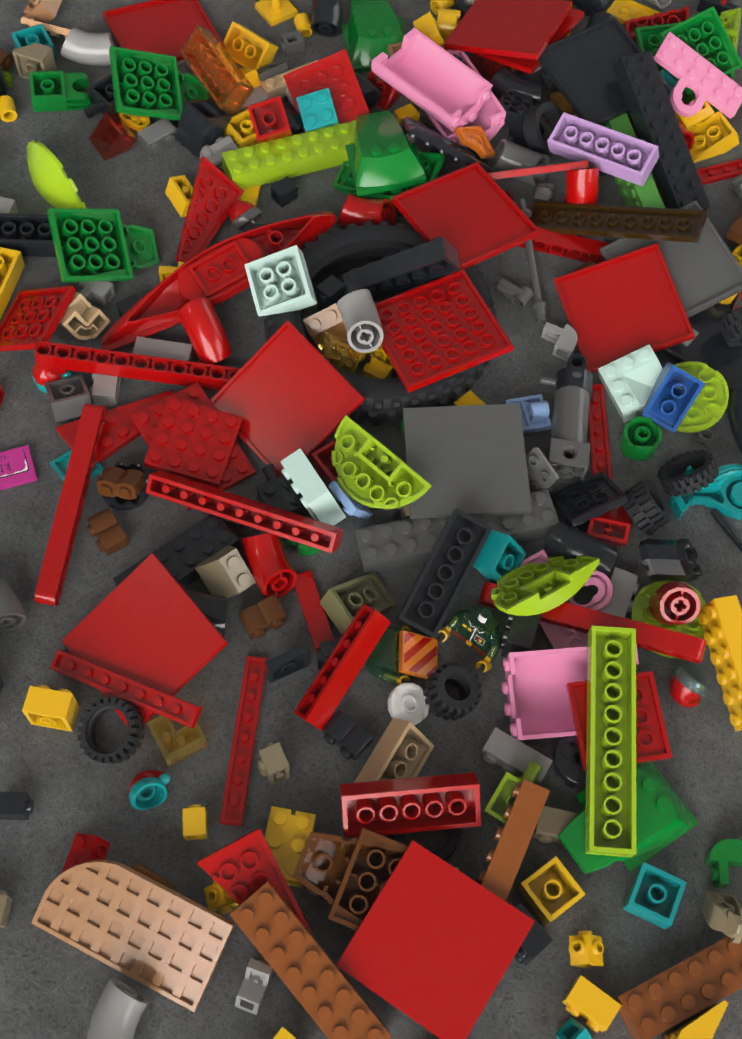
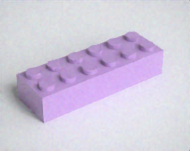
M563 112L547 140L549 152L575 162L587 160L589 167H599V171L642 187L659 158V148L654 144Z

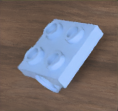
M542 394L505 400V404L520 403L523 434L551 429L549 405L546 400H543Z
M332 481L328 485L332 491L331 495L344 505L343 510L349 516L353 515L358 518L369 519L373 515L367 506L351 498L343 490L339 482Z

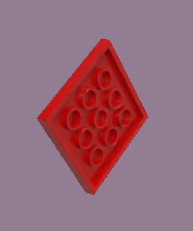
M346 49L283 75L300 117L301 114L296 98L329 88L339 124L355 121L357 116L370 114Z
M71 285L19 291L0 324V352L32 350L38 342H49L69 303L73 300L76 289Z
M169 396L143 464L146 467L220 487L243 423V417Z
M653 671L636 673V764L671 759L672 753ZM587 680L566 684L583 771H586Z

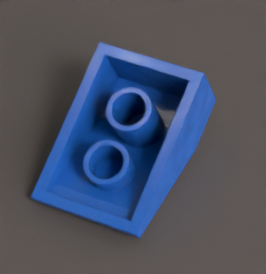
M667 362L658 376L641 414L675 433L705 383Z

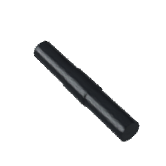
M716 508L713 509L710 514L742 553L741 538Z

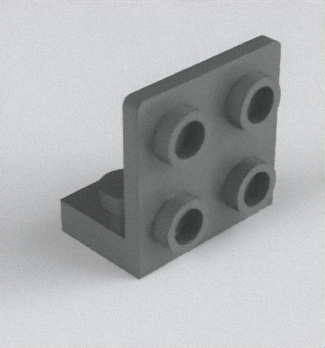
M535 447L526 455L530 493L548 489L550 494L554 490L552 485L559 480V476L539 447Z

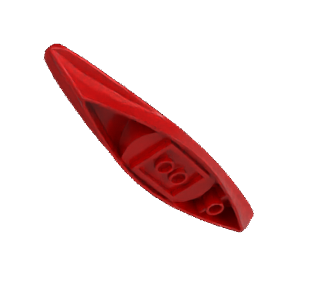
M329 211L316 212L264 225L237 234L202 251L172 272L130 308L103 336L102 346L106 350H115L136 342L137 337L146 338L181 323L178 317L179 310L186 303L194 299L207 298L213 307L250 287L244 264L295 245L302 251L303 244L308 241L313 243L316 240V236L324 234L336 223L335 214Z

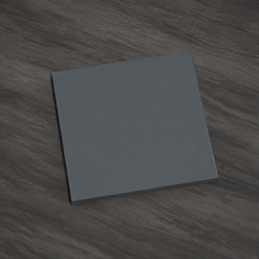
M697 200L680 208L703 210ZM708 217L706 218L698 243L620 238L600 248V253L606 261L658 243L688 318L742 291V268Z
M520 403L403 408L406 464L432 485L422 497L409 503L410 519L449 517L455 508L470 516L531 514L532 507Z

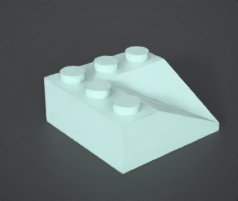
M297 245L244 264L259 317L297 311L317 304L304 255Z
M650 344L598 368L599 378L624 423L642 415L641 413L654 384L663 370Z
M301 448L280 461L284 467L281 471L287 480L292 479L293 483L290 485L296 494H302L303 497L300 500L314 520L334 526L346 518Z

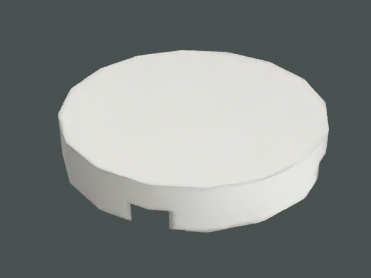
M403 683L396 686L390 692L387 701L391 717L410 721L413 725L425 719L429 711V704L426 705L424 701L427 699V696H423V689L414 683Z

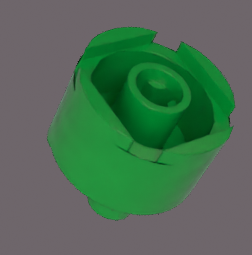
M638 416L632 418L631 421L626 423L619 439V446L623 456L636 461L651 459L662 440V430L659 425L654 424L653 420L648 417Z

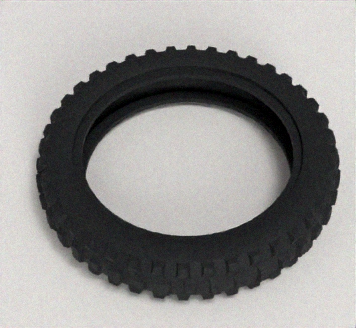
M371 221L364 222L363 226L356 227L352 223L348 224L346 229L340 230L338 227L331 229V234L327 236L322 233L316 236L315 242L308 241L303 244L302 253L315 294L316 287L331 275L337 277L349 272L352 268L365 266L368 262H376L384 256H392L401 250H408L417 244L427 242L414 227L413 229L405 228L404 223H398L396 226L388 225L387 221H381L380 225H372ZM475 265L465 269L470 280L496 318V308L493 307L494 301L492 296L489 295L491 290L489 285L483 280V274L481 271L475 270ZM305 308L297 311L266 315L264 319V329L267 334L266 342L287 320L307 339L301 323ZM489 361L410 393L407 392L400 378H368L354 375L336 366L334 367L365 398L349 418L355 420L358 424H363L364 421H372L373 426H380L382 422L399 425V422L403 421V408L449 406V403L461 398L463 392H468L473 388L474 380L481 378L484 367Z

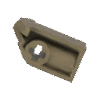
M706 890L702 913L707 925L731 937L733 943L740 944L742 940V907L737 897Z

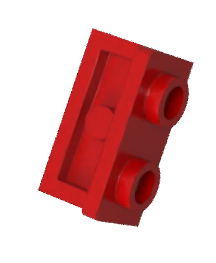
M76 832L61 874L83 862L104 860L110 843L97 835Z

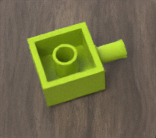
M530 761L522 777L517 778L506 772L484 811L505 823L506 819L502 817L507 805L513 804L515 798L511 794L517 782L521 784L525 779L534 783L543 767Z

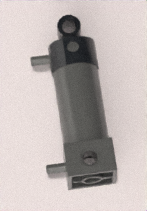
M581 354L569 356L566 367L557 372L556 378L540 377V384L554 386L550 443L544 456L559 476V480L556 482L572 485L584 480L588 469L590 453L587 433L593 375L585 369L586 358Z

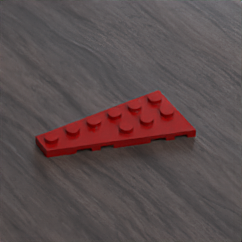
M204 156L200 159L175 258L177 262L185 263L207 248L229 215L230 206L239 200L244 192Z
M170 390L107 410L93 467L96 466L97 462H103L141 436L132 423L130 415L174 394L173 391ZM80 419L55 427L56 432L71 449L73 448Z
M260 828L196 861L238 905L268 880L312 934Z

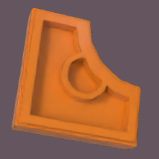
M481 126L458 127L455 130L461 144L472 148L481 159L493 158L496 155Z

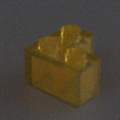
M327 331L323 332L317 347L324 357L331 358V364L352 374L355 373L363 354L355 351L349 345L347 337Z
M162 715L147 722L149 730L168 767L208 747L206 738L198 723H196L194 729L185 726L176 731L171 720Z

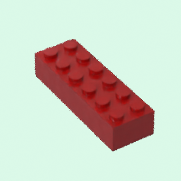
M475 772L340 784L342 827L344 837L346 838L359 837L362 827L381 835L481 826L480 785Z

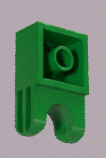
M64 71L29 72L34 112L84 110L92 105L91 98L87 93L78 92L86 90L89 86V77L85 73H64Z

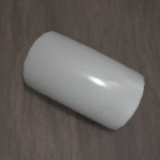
M74 27L65 39L61 56L88 66H110L109 48L111 46L115 47L109 32L89 33Z
M360 289L343 296L337 302V306L345 326L349 345L360 353L375 351L382 344L384 334L370 291L368 289Z
M109 978L94 1008L86 1039H134L137 1025L148 1001L124 982L115 978Z

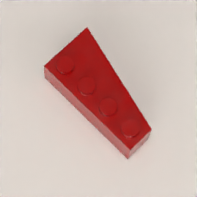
M689 6L665 13H656L648 17L643 16L626 20L623 28L635 44H637L634 34L636 27L681 23L689 19Z

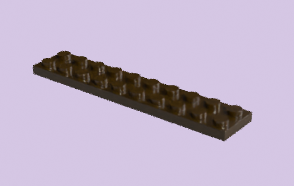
M534 201L531 208L532 216L529 219L536 227L559 234L698 243L707 218V211Z

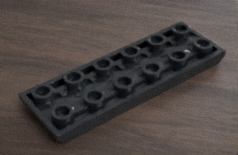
M410 117L402 119V123L405 126L404 129L409 132L408 135L412 138L422 139L425 145L437 147L440 153L444 155L448 153L452 155L451 158L459 163L461 161L465 162L466 166L478 162L487 173L495 172L485 158L481 159L478 154Z

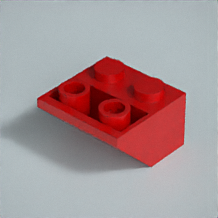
M621 506L599 517L590 519L587 533L613 545L625 547L632 520L625 508Z

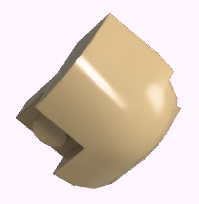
M76 292L59 324L73 337L79 340H87L97 337L110 323V320L100 309L92 306L80 293Z

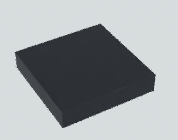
M304 644L265 661L266 676L269 682L272 683L308 667V651Z

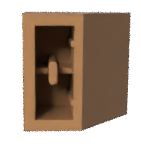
M28 0L29 4L23 10V17L33 18L35 21L48 24L56 17L62 0Z

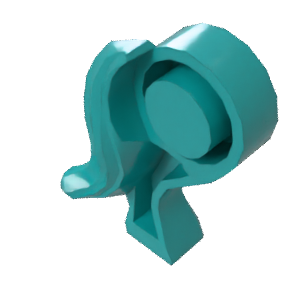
M729 464L719 467L718 477L714 479L712 484L708 483V487H702V490L699 492L696 490L691 495L687 493L686 496H681V494L679 497L671 496L668 504L676 519L679 520L690 506L703 505L712 510L716 508L720 514L726 517L742 520V465ZM691 465L686 468L685 476L695 472Z

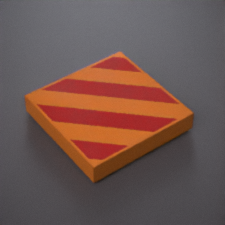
M404 630L399 632L398 672L427 679L438 669V640Z

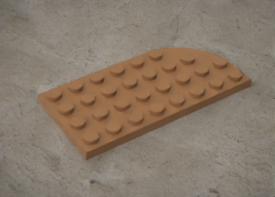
M112 860L83 862L60 874L46 889L31 924L193 1012L197 1010L235 925L234 922L140 872Z

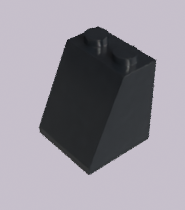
M210 99L185 101L175 139L181 143V146L187 148L193 156L200 157L201 149L205 145L210 146L220 138L232 117Z

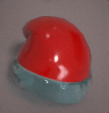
M679 666L674 671V675L669 682V693L678 705L692 708L698 706L700 700L707 698V685L690 675L682 666Z

